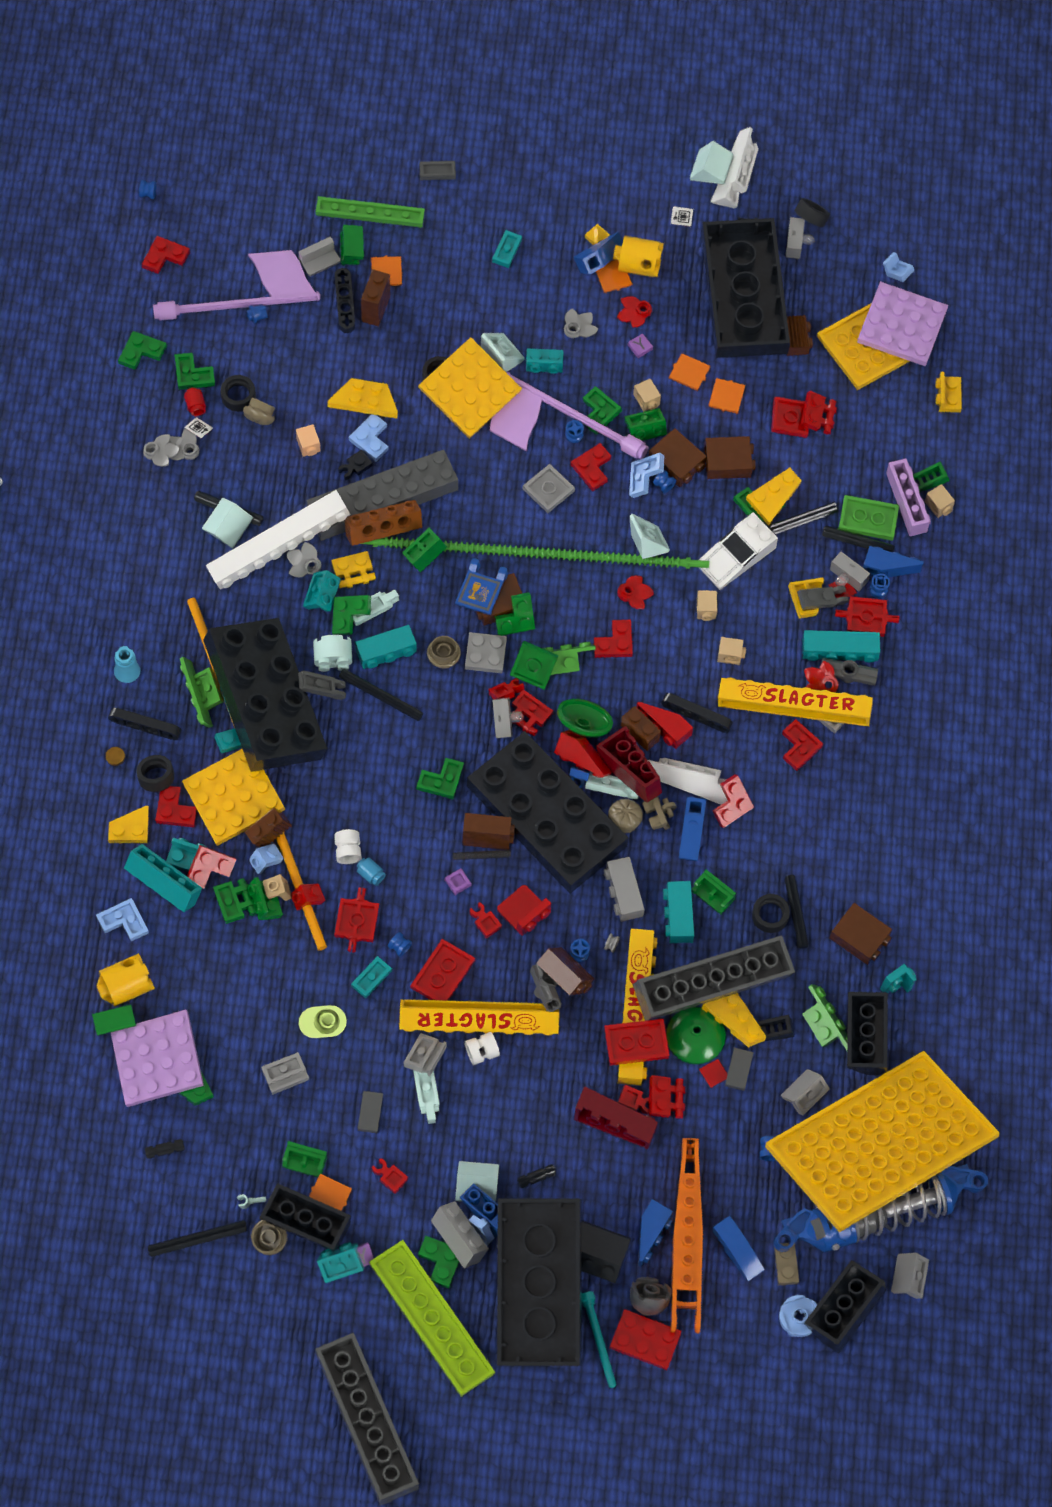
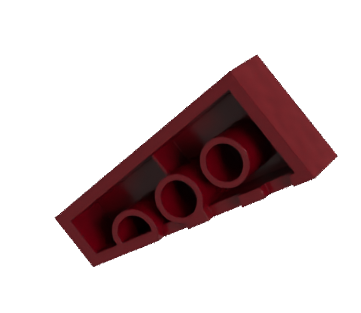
M624 726L596 745L597 753L611 772L646 803L662 793L659 775L646 759L642 749L640 750L634 737L630 735L627 726Z
M585 1086L575 1107V1121L649 1149L658 1122L653 1117L638 1113Z

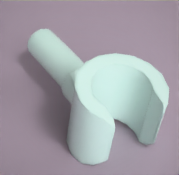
M239 1195L237 1197L238 1200H246L244 1204L238 1205L242 1209L248 1208L253 1203L266 1202V1197L247 1198L246 1195Z

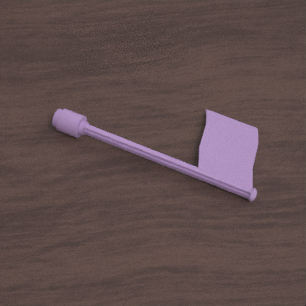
M292 250L248 254V257L257 268L262 284L271 297L190 305L175 304V301L157 302V304L153 305L154 319H159V321L177 319L176 315L181 313L243 308L251 305L254 307L262 304L275 305L316 300L318 302L320 300V293L318 291L315 292L307 281L301 264Z
M506 372L522 388V391L491 419L490 432L527 452L529 437L537 422L543 401L619 443L621 451L636 459H643L647 454L648 446L640 439L630 434L627 437H623L512 376L510 372Z

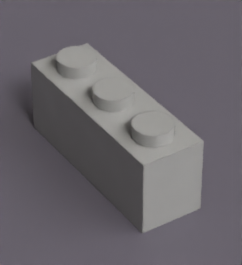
M630 857L607 861L604 875L606 881H610V897L615 899L616 904L613 905L615 915H619L621 922L643 917L644 906Z
M455 1201L439 1207L431 1222L463 1268L479 1263L489 1248Z

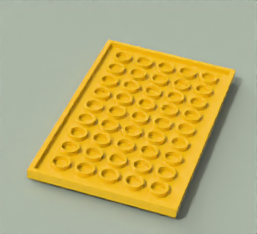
M922 1051L767 1141L765 1147L833 1226L841 1232L999 1137V1131L928 1054Z

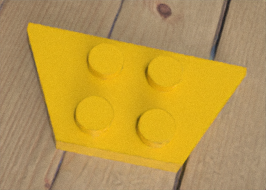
M351 378L328 400V407L391 418L398 417L388 384Z

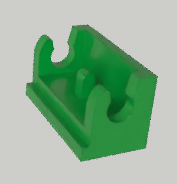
M343 224L340 232L341 265L360 264L359 260H363V226Z
M428 528L402 554L419 572H422L447 546Z
M707 869L693 884L695 886L691 889V892L720 915L733 903L736 896L732 889Z
M131 1005L92 1014L97 1036L136 1026Z
M288 1141L282 1160V1168L319 1177L323 1173L326 1164L327 1152Z

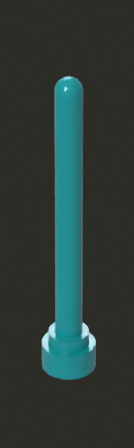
M593 1291L582 1293L583 1308H586L608 1386L615 1388V1377L593 1306L595 1305L594 1301L596 1298Z

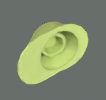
M315 1006L307 1008L302 1012L298 1024L301 1032L309 1038L333 1037L343 1032L347 1019L342 1009L337 1006Z

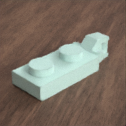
M396 590L387 594L385 592H378L372 595L371 615L353 616L355 625L358 626L392 608V604L399 601V595Z
M590 771L585 789L638 799V795L618 777L608 775L598 778L592 775Z
M413 1070L421 1114H427L428 1124L436 1123L435 1112L439 1111L440 1106L434 1071L431 1076H428L425 1072L420 1073Z

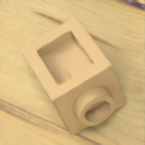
M281 874L263 881L268 899L280 896L285 901L292 899L288 881Z

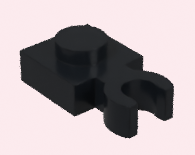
M361 449L347 459L348 465H341L338 468V472L347 471L348 473L344 475V479L348 480L351 478L352 473L355 472L357 475H360L372 467L373 462Z

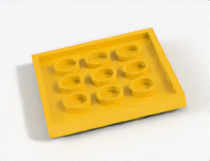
M871 304L817 333V338L857 390L910 362L909 360L857 343Z
M471 337L418 385V388L469 439L522 391V388Z
M243 749L182 780L216 846L245 832L273 807L281 812L285 810L265 771H250Z

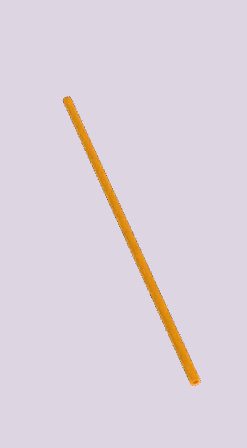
M190 598L187 600L213 669L203 641L208 629L196 598ZM283 832L280 837H277V843L296 889L303 884V881ZM306 905L302 909L318 951L327 948L312 905Z

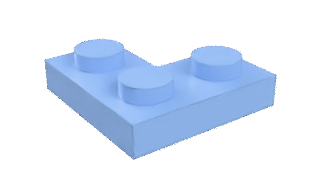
M371 414L349 436V441L377 462L388 451V446L377 438L387 427V423L377 415Z
M657 453L631 462L629 489L631 497L636 498L648 494L649 477L664 472L663 454Z
M132 898L96 914L105 934L120 926L124 927L131 942L149 934Z

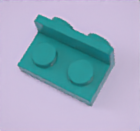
M527 349L526 371L533 373H562L563 350Z
M328 570L313 573L303 607L308 610L321 608L326 612L331 611L341 580L340 577Z
M173 838L171 841L172 847L166 862L176 869L189 872L199 845H205L199 843L195 845L189 843L184 838Z
M903 964L886 976L880 990L882 992L894 993L902 986L908 993L916 981V975L910 967L907 968Z
M351 1242L340 1245V1248L335 1251L326 1249L321 1252L317 1263L325 1283L364 1270L357 1251V1243L351 1244Z

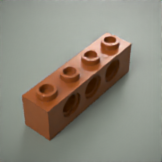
M416 500L354 514L345 519L346 537L351 546L422 528L421 509Z

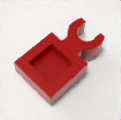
M516 678L509 684L503 682L488 690L489 695L493 699H511L515 697V693H521L525 688L524 684H519V679Z
M479 902L478 908L480 911L475 912L470 908L469 912L473 918H477L475 925L487 939L500 930L502 924L491 910L485 913L484 905Z
M625 1084L620 1093L618 1103L635 1111L637 1108H640L642 1113L649 1114V1109L645 1106L646 1103H649V1098H642V1091Z
M380 1158L379 1163L383 1167L377 1169L373 1166L372 1172L376 1175H382L380 1182L396 1194L408 1181V1176L395 1165L388 1168L386 1161Z

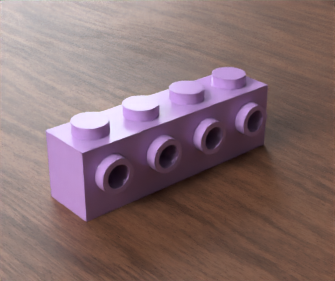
M907 459L889 462L886 474L899 505L909 537L926 533L931 520L929 514L926 513L924 500L919 494L918 484L913 478L912 468L909 466Z

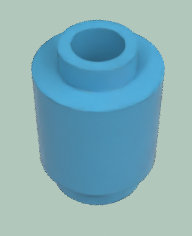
M370 857L361 859L357 864V873L370 884L377 886L386 876L383 869Z

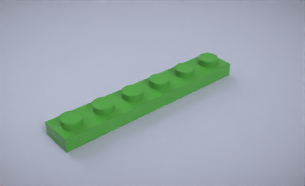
M318 196L316 206L317 216L423 227L425 208Z

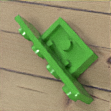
M581 642L576 647H572V644L561 645V649L553 650V647L542 648L559 655L551 675L580 671L577 652L596 650L595 645L590 644V642Z
M181 657L180 669L186 677V687L191 692V702L198 713L196 715L197 720L201 725L211 728L213 724L208 710L224 702L214 671L208 667L196 674L192 661Z
M811 984L808 988L816 999L817 1004L802 1013L822 1047H826L839 1038L847 1051L848 1035L845 1031V1024L835 1015L836 1010L830 1002H827L825 998L826 993L822 987Z

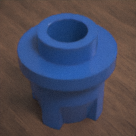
M263 304L254 307L251 305L249 310H246L248 320H252L253 323L268 318L266 307Z

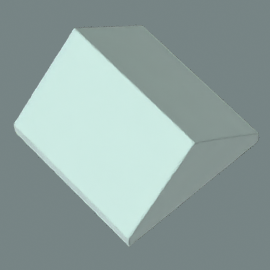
M714 141L699 149L690 180L724 184L734 156L733 153Z
M483 333L481 335V348L505 372L525 360L504 333Z
M222 498L202 529L233 549L253 520V517L237 504Z
M634 514L630 515L631 536L642 559L669 552L670 549L659 526Z
M459 1161L455 1201H462L460 1196L474 1183L496 1202L499 1164Z

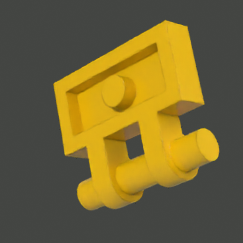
M368 551L331 560L335 575L344 578V580L340 581L339 588L347 587L348 589L356 584H368L369 581L376 580L374 572L367 574L368 571L373 570ZM356 574H360V575H361V576H357V577H353V578L350 577V576L356 575Z

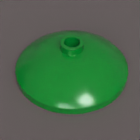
M568 699L561 702L557 710L561 723L570 731L581 736L600 737L609 733L613 726L611 715L601 706L587 700Z
M691 1007L679 1011L672 1017L667 1027L666 1037L668 1047L678 1059L689 1064H704L712 1061L720 1054L725 1044L726 1033L723 1023L719 1024L711 1013H706L701 1007ZM699 1029L700 1033H695L693 1030Z

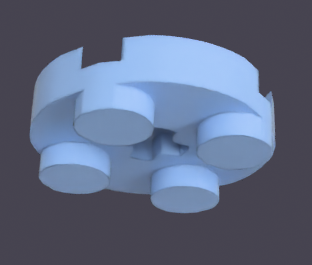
M803 1295L792 1296L784 1302L780 1309L779 1321L788 1335L792 1337H805L812 1334L804 1322L817 1306L816 1302ZM797 1311L805 1314L803 1321L795 1319Z

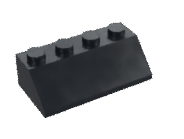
M848 992L847 1068L865 1075H883L887 1072L888 992Z
M279 1183L275 1186L260 1216V1219L331 1251H335L343 1241L351 1224V1215Z
M582 1220V1271L616 1283L631 1238Z
M851 1260L804 1324L823 1344L839 1354L885 1293V1281Z

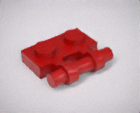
M810 390L806 394L801 425L814 431L819 430L821 426L824 428L823 433L829 435L834 427L833 418L837 412L836 400H829V405L825 404L826 397ZM823 412L827 414L826 419L822 418Z
M523 689L512 702V707L516 710L514 712L511 711L512 724L520 726L523 732L525 731L527 734L529 733L535 737L538 730L533 726L538 724L540 727H543L554 711ZM521 714L529 718L528 722L520 718Z
M655 1075L649 1077V1116L668 1118L671 1116V1111H675V1118H683V1111H685V1103H683L685 1086H683V1079H675V1086L671 1085L670 1077ZM671 1094H675V1103L671 1102Z

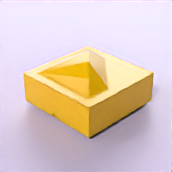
M597 224L585 234V239L592 245H595L609 237L610 234Z

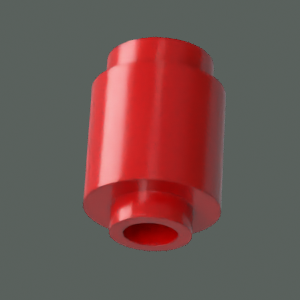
M197 388L188 389L184 394L188 411L192 416L204 414L206 404L202 391Z

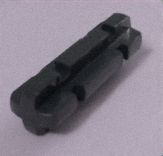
M178 1139L174 1140V1143L170 1141L157 1144L156 1147H146L145 1154L147 1159L155 1158V1155L159 1157L172 1154L174 1151H184L185 1147L183 1140Z
M550 1164L545 1166V1169L540 1168L528 1173L527 1176L522 1175L517 1178V1182L520 1188L527 1187L528 1184H535L545 1180L547 1176L549 1178L555 1176V1167Z

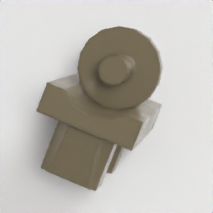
M655 797L648 803L645 801L642 803L647 814L655 810L657 811L658 815L649 818L653 830L662 827L665 830L670 829L665 813L668 814L669 818L674 816L673 810L677 808L675 802H669L668 798L662 800L664 805H661L659 798Z

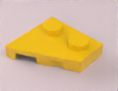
M823 577L789 583L788 588L799 619L816 616L819 608L803 610L797 592L802 589L822 588Z
M144 806L109 822V843H148L149 806Z

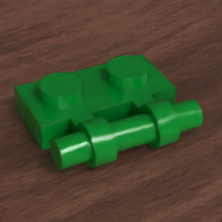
M245 878L239 879L237 881L239 886L235 888L232 881L213 887L225 924L243 919L244 910H248L250 916L256 915L253 909L254 900L249 895V884H246ZM237 895H243L245 902L239 903Z

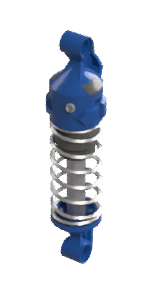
M967 1164L958 1167L950 1166L928 1179L929 1189L924 1190L921 1183L916 1186V1193L909 1195V1192H906L902 1195L903 1197L891 1201L841 1232L833 1226L818 1207L812 1210L804 1208L794 1217L781 1221L783 1229L774 1239V1247L779 1252H786L800 1239L825 1253L854 1244L859 1239L866 1240L870 1234L880 1236L885 1227L890 1231H895L898 1221L905 1227L910 1226L912 1217L919 1222H924L927 1212L934 1218H938L940 1214L943 1216L952 1214L962 1189L972 1193H979L987 1186L988 1178L983 1172L970 1170ZM973 1178H978L981 1181V1187L974 1185ZM934 1204L937 1214H933L928 1206ZM923 1208V1218H918L913 1210ZM909 1212L908 1223H905L899 1215ZM894 1216V1227H890L887 1224V1218ZM780 1237L787 1238L789 1245L783 1246L779 1241Z

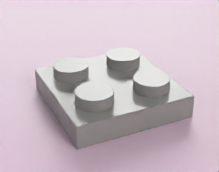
M550 464L525 483L522 488L547 513L575 492V487Z
M469 632L465 669L503 674L507 636Z

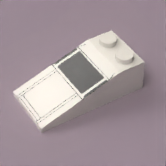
M753 512L738 523L699 559L709 561V568L699 569L721 590L776 549L778 537Z

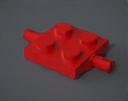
M850 596L847 610H835V617L846 618L848 632H880V637L885 636L887 622L899 623L900 617L899 615H888L887 600Z
M358 888L357 898L340 899L334 937L349 940V952H351V949L352 952H356L357 941H374L379 903L364 900L365 888L363 890Z

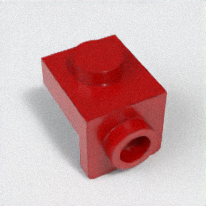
M301 884L291 893L296 910H301L306 905H319L325 901L319 884Z

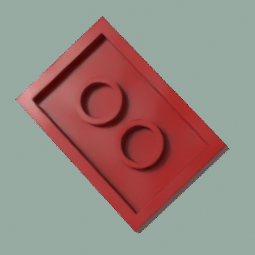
M441 939L410 985V988L430 1000L449 1001L475 962V958Z
M664 1019L604 1025L610 1066L669 1059Z
M624 1309L610 1349L668 1370L682 1331L676 1329L675 1332H671L670 1326Z

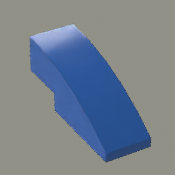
M730 1216L713 1227L712 1232L723 1245L724 1251L747 1282L764 1271L752 1247Z

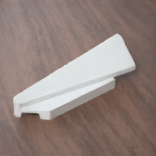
M751 127L741 130L731 151L734 156L725 183L717 185L711 200L713 204L737 208L739 192L744 193L747 191L758 152L757 143H753L751 139L753 131Z
M660 758L659 762L648 760L659 775L661 782L718 804H723L727 801L720 786L727 779H720L721 770L668 758Z

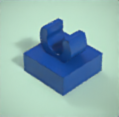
M572 765L569 776H572L571 779L573 781L579 779L581 781L580 788H582L584 780L588 781L590 771Z

